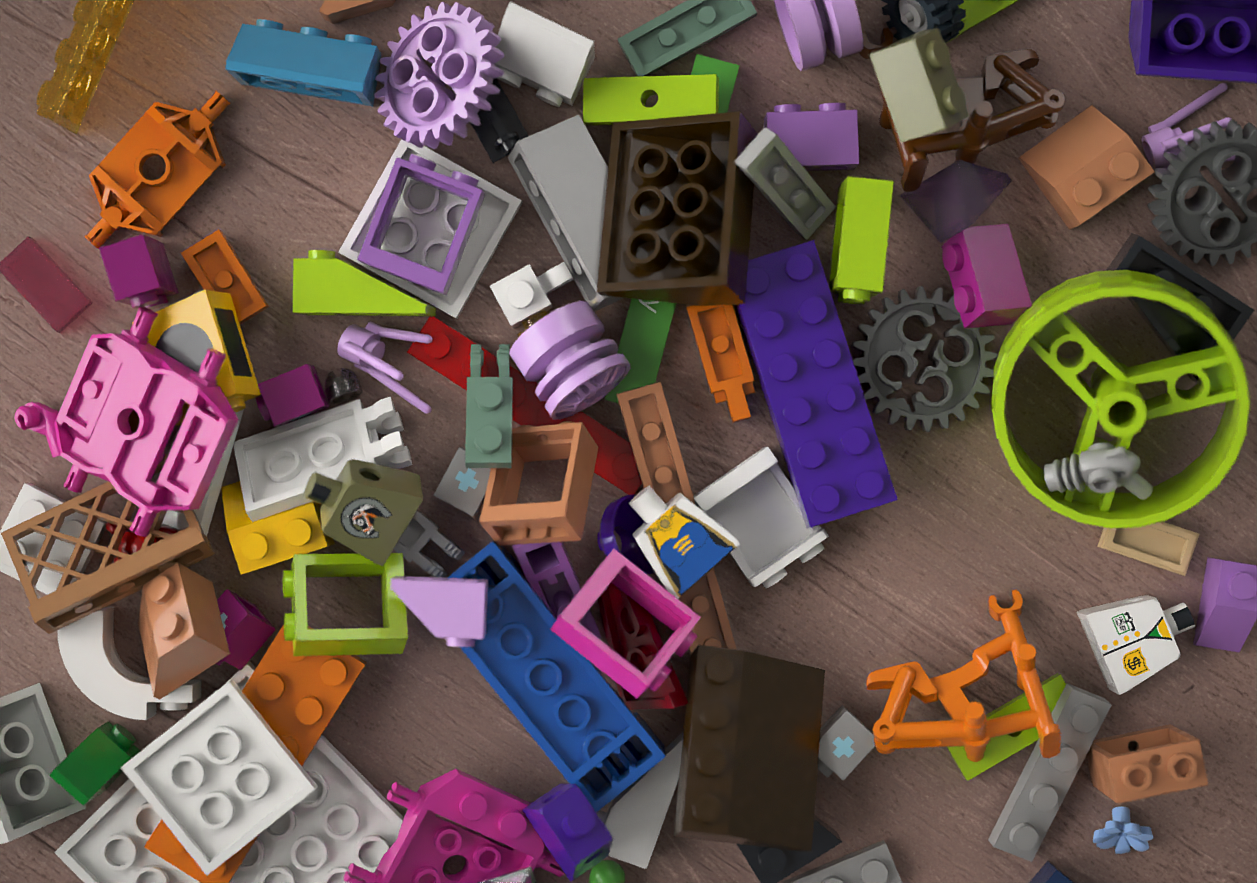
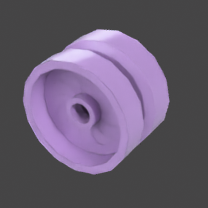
M774 0L787 47L800 71L823 64L826 56V44L829 50L839 59L862 51L863 35L855 0Z

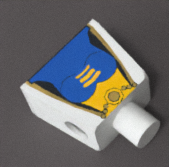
M647 486L629 503L645 521L632 535L665 589L677 599L741 544L729 531L680 492L665 504L650 486Z

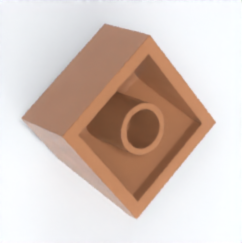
M1092 105L1018 158L1069 230L1083 224L1155 172L1130 136Z
M177 562L142 586L138 627L153 697L160 700L228 656L230 652L213 582Z

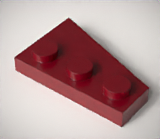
M611 582L598 598L608 647L642 673L662 648L663 642L651 614ZM670 659L665 665L672 671L655 692L647 687L636 698L616 682L619 696L630 710L676 708L689 704Z

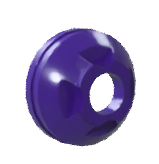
M625 495L611 502L606 507L597 534L598 546L606 557L613 549L617 550L644 573L649 575L655 571L632 535L645 521L629 504L636 495ZM614 531L618 533L621 539V551L617 545Z

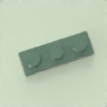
M687 0L618 38V44L636 76H650L756 17L757 11L750 0Z

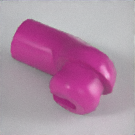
M28 402L25 406H20L14 416L17 426L23 430L30 429L45 435L52 458L60 457L54 424L59 411L39 402Z

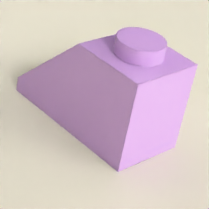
M395 576L391 579V589L435 637L447 638L448 646L473 647L475 646V639H484L486 636L488 580Z

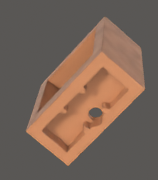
M566 421L556 425H522L518 428H512V468H491L480 517V524L498 546L582 541L598 452L597 444L583 423ZM569 459L561 501L516 504L525 462Z
M1171 724L1096 739L1086 755L1092 786L1117 804L1209 785L1200 740ZM1131 741L1137 743V748L1134 751L1128 749V744Z

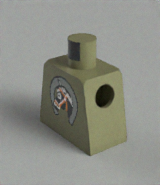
M357 459L348 460L336 480L314 472L310 476L304 491L305 498L322 504L320 509L321 527L326 535L381 566H384L423 501L420 475Z

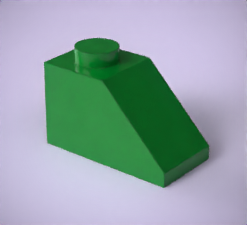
M107 722L97 727L49 776L84 806L105 792L123 772L121 767L140 753L141 750L134 745L136 739L126 728L120 724L113 726L110 722Z

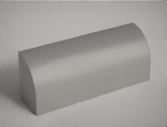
M579 115L517 141L508 159L585 301L589 303L595 312L623 299L622 297L604 296L597 293L608 166Z

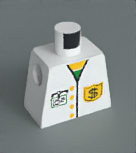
M1149 595L1077 611L1109 690L1119 695L1132 689L1177 660L1181 655L1173 636L1195 627L1191 612L1185 603H1180L1163 611L1157 598Z

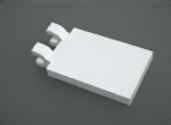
M391 397L381 399L367 408H364L360 399L235 441L233 446L244 505L251 521L254 522L313 502L304 497V491L310 476L317 472L336 480L348 460L357 459L395 469L413 465L407 446H404L400 431L404 430L399 412H395ZM378 433L387 434L379 440Z

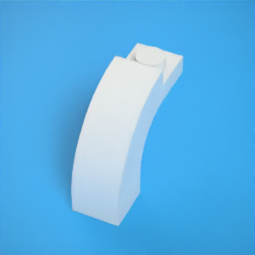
M104 607L57 630L62 660L72 680L91 701L111 713L131 719L148 720L156 715V702H160L161 710L175 711L188 709V703H193L201 698V680H189L160 700L153 697L150 678L130 670L120 659L116 651L113 638L114 607Z

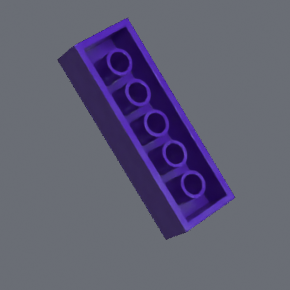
M814 240L748 260L745 304H735L806 529L898 500Z

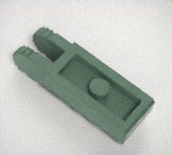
M471 344L470 377H467L466 468H512L513 377H510V344H499V350L497 351L499 377H482L484 351L481 344Z

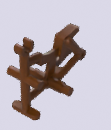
M883 28L880 37L881 44L875 45L868 40L866 31H863V49L859 54L865 59H871L870 54L893 43L892 32L888 28ZM1024 49L988 55L981 70V77L956 78L958 85L965 94L966 108L969 117L961 121L959 130L918 137L902 143L900 142L877 78L884 101L879 124L881 127L892 129L904 168L901 179L904 192L915 191L921 186L928 165V154L956 150L954 168L959 173H967L970 171L972 164L976 162L979 153L988 146L1038 127L1049 129L1055 126L1059 117L1058 112L1062 110L1066 98L1061 91L1056 89L1049 90L1026 71L1037 66L1039 63V57L1035 51ZM999 88H1001L1021 104V106L991 116L993 107L984 100L995 99Z

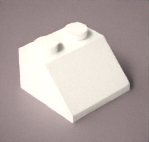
M510 2L498 33L501 41L495 47L504 53V57L495 63L496 67L504 71V75L498 77V79L516 88H519L521 83H525L538 90L536 97L553 106L560 107L562 101L572 106L584 82V78H586L595 59L594 41Z

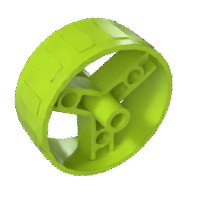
M1111 270L1092 272L1068 279L1043 293L1032 303L1029 309L1020 315L1005 337L994 366L991 397L996 438L999 439L1009 467L1028 492L1051 510L1079 523L1104 528H1137L1169 520L1195 506L1213 491L1236 461L1247 432L1250 407L1246 374L1244 372L1245 367L1229 333L1210 308L1187 289L1156 275L1136 271ZM1137 296L1158 300L1188 313L1211 332L1220 346L1127 367L1123 363L1117 362L1067 310L1076 305L1103 297ZM1066 341H1075L1082 346L1079 354L1073 358L1061 357L1058 355L1057 349ZM1028 344L1088 405L1073 453H1076L1079 457L1081 452L1088 451L1089 447L1096 443H1109L1115 446V448L1124 447L1128 451L1134 433L1141 429L1145 420L1226 402L1217 431L1201 455L1179 474L1153 486V491L1148 498L1139 499L1132 492L1115 493V490L1108 493H1098L1091 490L1086 483L1083 492H1079L1076 487L1073 491H1069L1066 487V491L1061 493L1059 490L1049 491L1045 481L1044 470L1030 459L1016 441L1005 413L1006 387L1015 361ZM1095 361L1100 366L1096 368L1091 376L1090 388L1078 373L1083 371L1090 362ZM1186 373L1198 375V381L1193 388L1180 390L1175 387L1176 381L1180 376ZM1164 380L1167 388L1165 394L1143 400L1138 384ZM1098 419L1104 430L1115 436L1114 440L1107 441L1101 437H1094Z

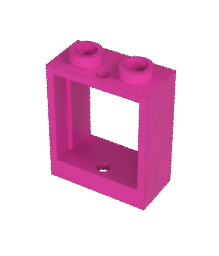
M613 549L558 617L550 630L634 697L638 698L647 687L655 692L672 670L665 664L674 653L682 657L698 637L691 630L701 617L617 550ZM611 582L673 631L672 635L642 673L579 624Z

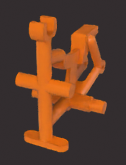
M1017 589L1012 590L1013 605L1010 608L1000 607L997 604L995 595L989 596V613L994 620L1002 621L1005 633L976 648L972 654L973 659L964 666L949 673L928 678L921 665L914 661L875 670L867 676V690L891 689L881 718L873 725L874 744L878 752L891 754L895 749L964 746L967 758L970 761L978 762L984 757L986 745L990 742L991 738L1036 727L1040 738L1039 748L1042 757L1051 758L1060 753L1061 731L1059 725L1054 724L1035 667L1036 649L1027 643L1019 618L1022 614L1023 598ZM1011 651L1017 667V686L1024 690L1030 710L986 720L984 707L978 702L970 703L961 689L986 676L989 672V662ZM912 695L925 704L940 700L952 720L902 722Z

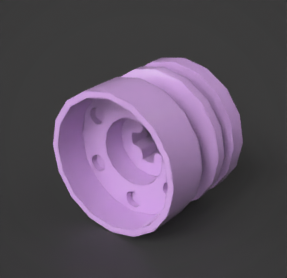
M586 301L573 302L549 313L527 329L515 341L509 351L512 360L526 381L541 380L535 393L540 401H547L545 408L552 419L560 420L572 416L595 404L613 390L627 376L631 369L630 363L624 354H616L618 346L614 340L605 339L598 341L605 331L604 325Z

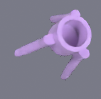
M1220 83L1164 121L1148 127L1150 134L1142 136L1141 140L1145 156L1153 169L1160 167L1168 168L1170 163L1163 154L1169 152L1177 155L1181 151L1177 144V139L1181 138L1187 143L1194 141L1193 130L1182 133L1179 127L1171 129V127L1226 91L1228 88L1226 83ZM1227 117L1216 122L1222 128H1226L1232 119ZM1211 123L1198 129L1205 136L1209 135ZM1235 156L1228 158L1226 161H1233Z
M371 321L368 322L365 329L354 324L348 326L340 337L337 348L338 355L354 363L356 368L367 372L422 412L430 413L431 407L394 380H402L403 373L381 360L385 352V344L380 341V338L385 337L429 344L432 342V337L427 334L382 327Z

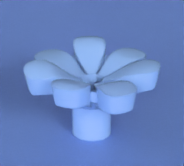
M1122 806L1112 809L1113 820L1107 821L1105 828L1094 831L1093 843H1097V847L1101 849H1109L1115 846V854L1130 852V846L1140 852L1149 849L1148 841L1153 839L1151 828L1131 823L1130 809Z

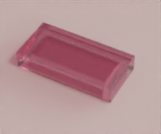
M28 236L0 262V272L58 333H61L93 303L32 237Z

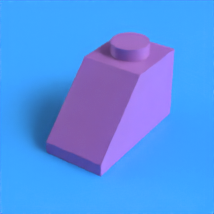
M1208 557L1193 645L1240 653L1257 619V565Z

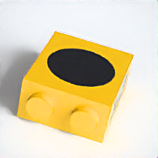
M203 290L156 311L158 315L147 336L149 344L195 372H199L208 348L219 350L226 355V359H224L216 377V385L221 388L235 413L246 408L245 401L261 395L230 293ZM187 402L183 405L180 421L175 425H182L190 407V404Z

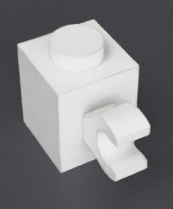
M565 262L551 268L539 277H536L529 264L490 285V288L510 325L516 328L553 308L546 294L571 282L573 277Z

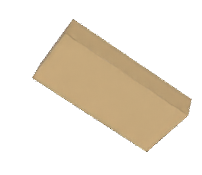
M1163 521L1137 528H1103L1097 547L1185 576L1199 534Z

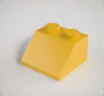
M240 481L221 487L226 530L241 575L291 559L293 554H307L335 544L333 538L322 531L320 513L322 504L313 501L252 522L245 510Z

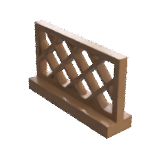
M168 454L164 455L163 461L157 465L153 475L162 471ZM108 481L1 532L31 605L28 609L34 623L50 634L141 590L144 584L177 562L185 567H189L214 555L215 552L209 539L204 534L194 510H175L184 513L189 527L172 535L159 531L167 510H161L160 513H157L149 535L145 537L141 549L131 555L119 552L117 550L126 528L130 529V526L133 524V522H130L136 504L128 500L121 518L102 513L101 510L106 498L118 493L112 483ZM75 512L88 516L79 538L59 532L65 517ZM97 519L117 525L108 548L88 542ZM51 524L50 529L44 528ZM33 532L46 536L37 559L22 554L17 540ZM155 538L162 539V540H160V541L154 543ZM56 539L75 545L66 568L46 562ZM85 548L105 554L99 569L89 575L75 571ZM114 558L120 559V560H118V561L112 563V561H113ZM26 563L33 565L31 572H29ZM43 568L63 574L56 591L40 598L36 584ZM72 578L78 579L77 581L70 583Z

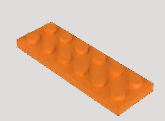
M283 624L242 692L300 765L303 766L367 662L356 655L293 656V641L284 640ZM162 819L144 847L201 883H230L259 835L209 875L204 873Z

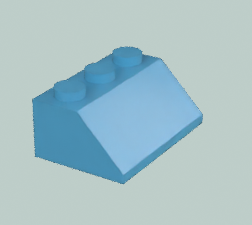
M257 19L256 26L242 23L227 58L225 70L241 85L373 107L377 86L375 77L379 74V61L382 54L377 46L371 45L372 39L364 36L346 34L345 40L327 38L328 32L321 29L301 27L300 33L283 30V24Z

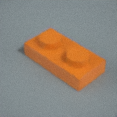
M218 229L181 252V255L203 290L231 294L240 325L269 307L221 230Z

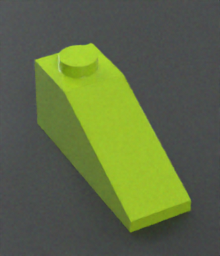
M310 250L308 251V258H293L292 313L317 316L436 317V307L350 262L335 258V251Z

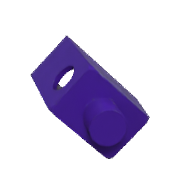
M559 784L522 810L570 882L609 856L613 843L612 835L576 784Z

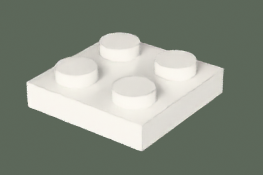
M24 483L0 531L1 572L20 581L1 532L66 502L65 500L31 483ZM75 512L65 517L59 532L79 538L88 516ZM97 519L88 542L98 545L106 529L105 525L107 522ZM51 524L44 528L50 529ZM33 532L17 540L22 554L37 559L46 536ZM56 539L46 562L66 568L75 545ZM84 549L75 571L84 573L94 551ZM26 563L29 572H31L33 565ZM43 568L36 584L37 590L47 595L56 591L63 574ZM72 578L70 583L75 582L78 579Z

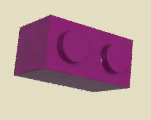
M1009 224L961 227L941 246L943 265L949 272L954 290V304L956 310L961 315L964 329L1012 324L1023 312L1032 306Z
M142 234L99 248L115 301L131 305L132 309L143 306L154 310L168 305L167 297L179 294L162 242Z

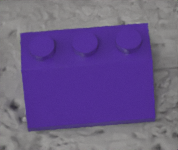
M1131 0L1128 39L1136 75L1257 84V0Z

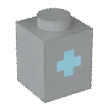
M459 447L434 496L471 516H475L484 501L491 468H466L465 448Z
M843 705L821 727L818 759L819 771L827 778L834 772L842 780L875 747L874 734Z

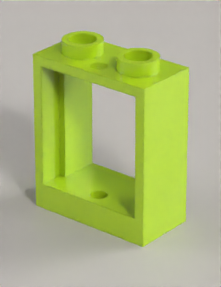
M848 176L838 187L828 285L831 294H838V302L865 304V302L870 301V298L883 292L894 181Z
M359 553L293 554L291 570H283L282 577L283 598H291L292 613L284 614V640L293 641V656L403 654L408 640L406 604L391 589V579L395 576H404L403 553H391L384 566L372 562ZM380 576L383 628L308 629L306 577Z

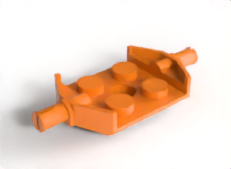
M215 91L213 96L200 110L194 108L193 111L154 102L90 173L89 178L102 210L99 214L102 219L84 237L98 249L116 230L119 231L121 227L161 237L163 235L161 230L219 166L224 168L226 165L212 126L217 117L231 103L218 91ZM152 156H161L166 164L165 173L159 179L148 180L143 173L145 161Z

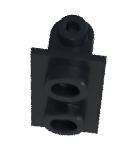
M497 78L493 79L492 84L500 89L499 93L488 94L486 98L492 107L491 110L480 109L477 112L481 123L479 126L471 123L493 164L510 155L517 141L529 136Z

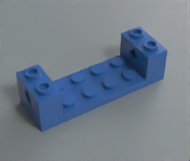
M493 540L448 577L488 580L486 636L484 639H475V646L460 648L566 780L580 788L597 813L666 757L665 746L636 711L633 714L596 666L550 630L557 618L525 580L522 568L503 545L498 546Z

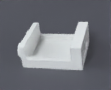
M763 447L693 496L697 507L729 531L741 543L729 554L753 587H757L762 583L765 589L783 579L788 574L784 567L797 558L802 563H805L824 550L821 542L829 537L825 529L819 525L806 529L794 488L778 466V460L769 447Z

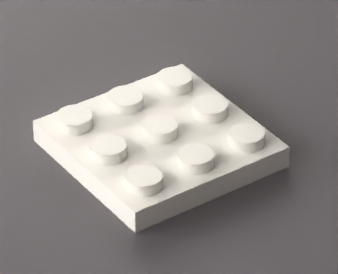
M401 139L338 253L458 319L523 202L425 146L419 148ZM411 154L422 157L436 164L435 172L450 178L453 171L471 176L479 180L476 188L482 189L485 193L483 203L447 296L375 269L357 260L396 157L406 161L409 160ZM407 178L380 249L441 272L468 200Z
M233 680L228 681L121 767L206 875H209L318 787Z

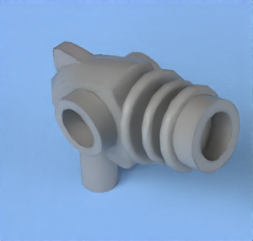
M1096 443L1090 446L1088 451L1081 452L1080 457L1073 453L1070 460L1069 458H1063L1061 463L1060 460L1055 459L1053 463L1044 466L1045 481L1050 492L1059 490L1061 493H1064L1066 487L1069 491H1073L1076 487L1079 492H1083L1085 483L1091 490L1098 493L1112 492L1116 488L1124 486L1139 499L1148 498L1153 491L1152 485L1137 473L1141 462L1140 458L1133 452L1127 451L1124 447L1115 448V446L1109 443Z

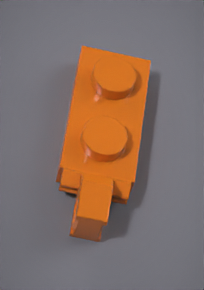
M733 304L713 306L692 305L686 307L710 393L713 394L716 404L724 401L727 402L733 423L749 419L751 415L745 395L755 393L752 383L755 380Z

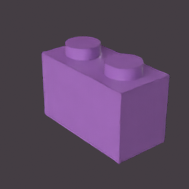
M845 103L820 104L819 111H801V105L783 104L774 106V112L766 113L764 127L777 134L806 171L854 170L859 165L857 110H846Z

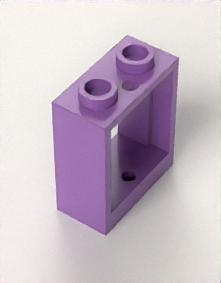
M411 154L408 161L396 157L357 260L365 265L447 296L483 203L485 193L482 189L476 188L479 180L471 176L453 171L450 178L435 172L436 164L422 157ZM407 178L468 200L441 272L380 249Z

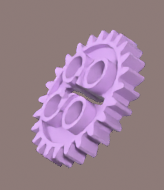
M441 2L438 11L430 6H426L424 19L413 14L411 16L412 28L409 30L401 26L398 28L401 40L398 43L389 41L387 45L393 53L391 57H384L379 61L387 67L386 72L375 77V80L384 84V87L375 93V98L384 102L377 111L386 117L385 127L393 130V135L419 148H423L426 145L432 149H437L439 142L451 146L454 133L463 138L467 137L466 124L468 122L477 126L481 124L477 112L480 109L491 110L492 107L486 98L488 94H497L500 89L492 84L493 79L504 75V71L495 66V63L504 57V53L495 48L501 41V37L492 32L494 25L470 7L466 8L458 2H455L451 7L447 3ZM422 57H423L425 60H427V61H429L430 63H432V64H433L432 67L428 66V65L424 62V60L422 59ZM445 84L451 86L452 89L455 91L456 95L453 91L445 88Z

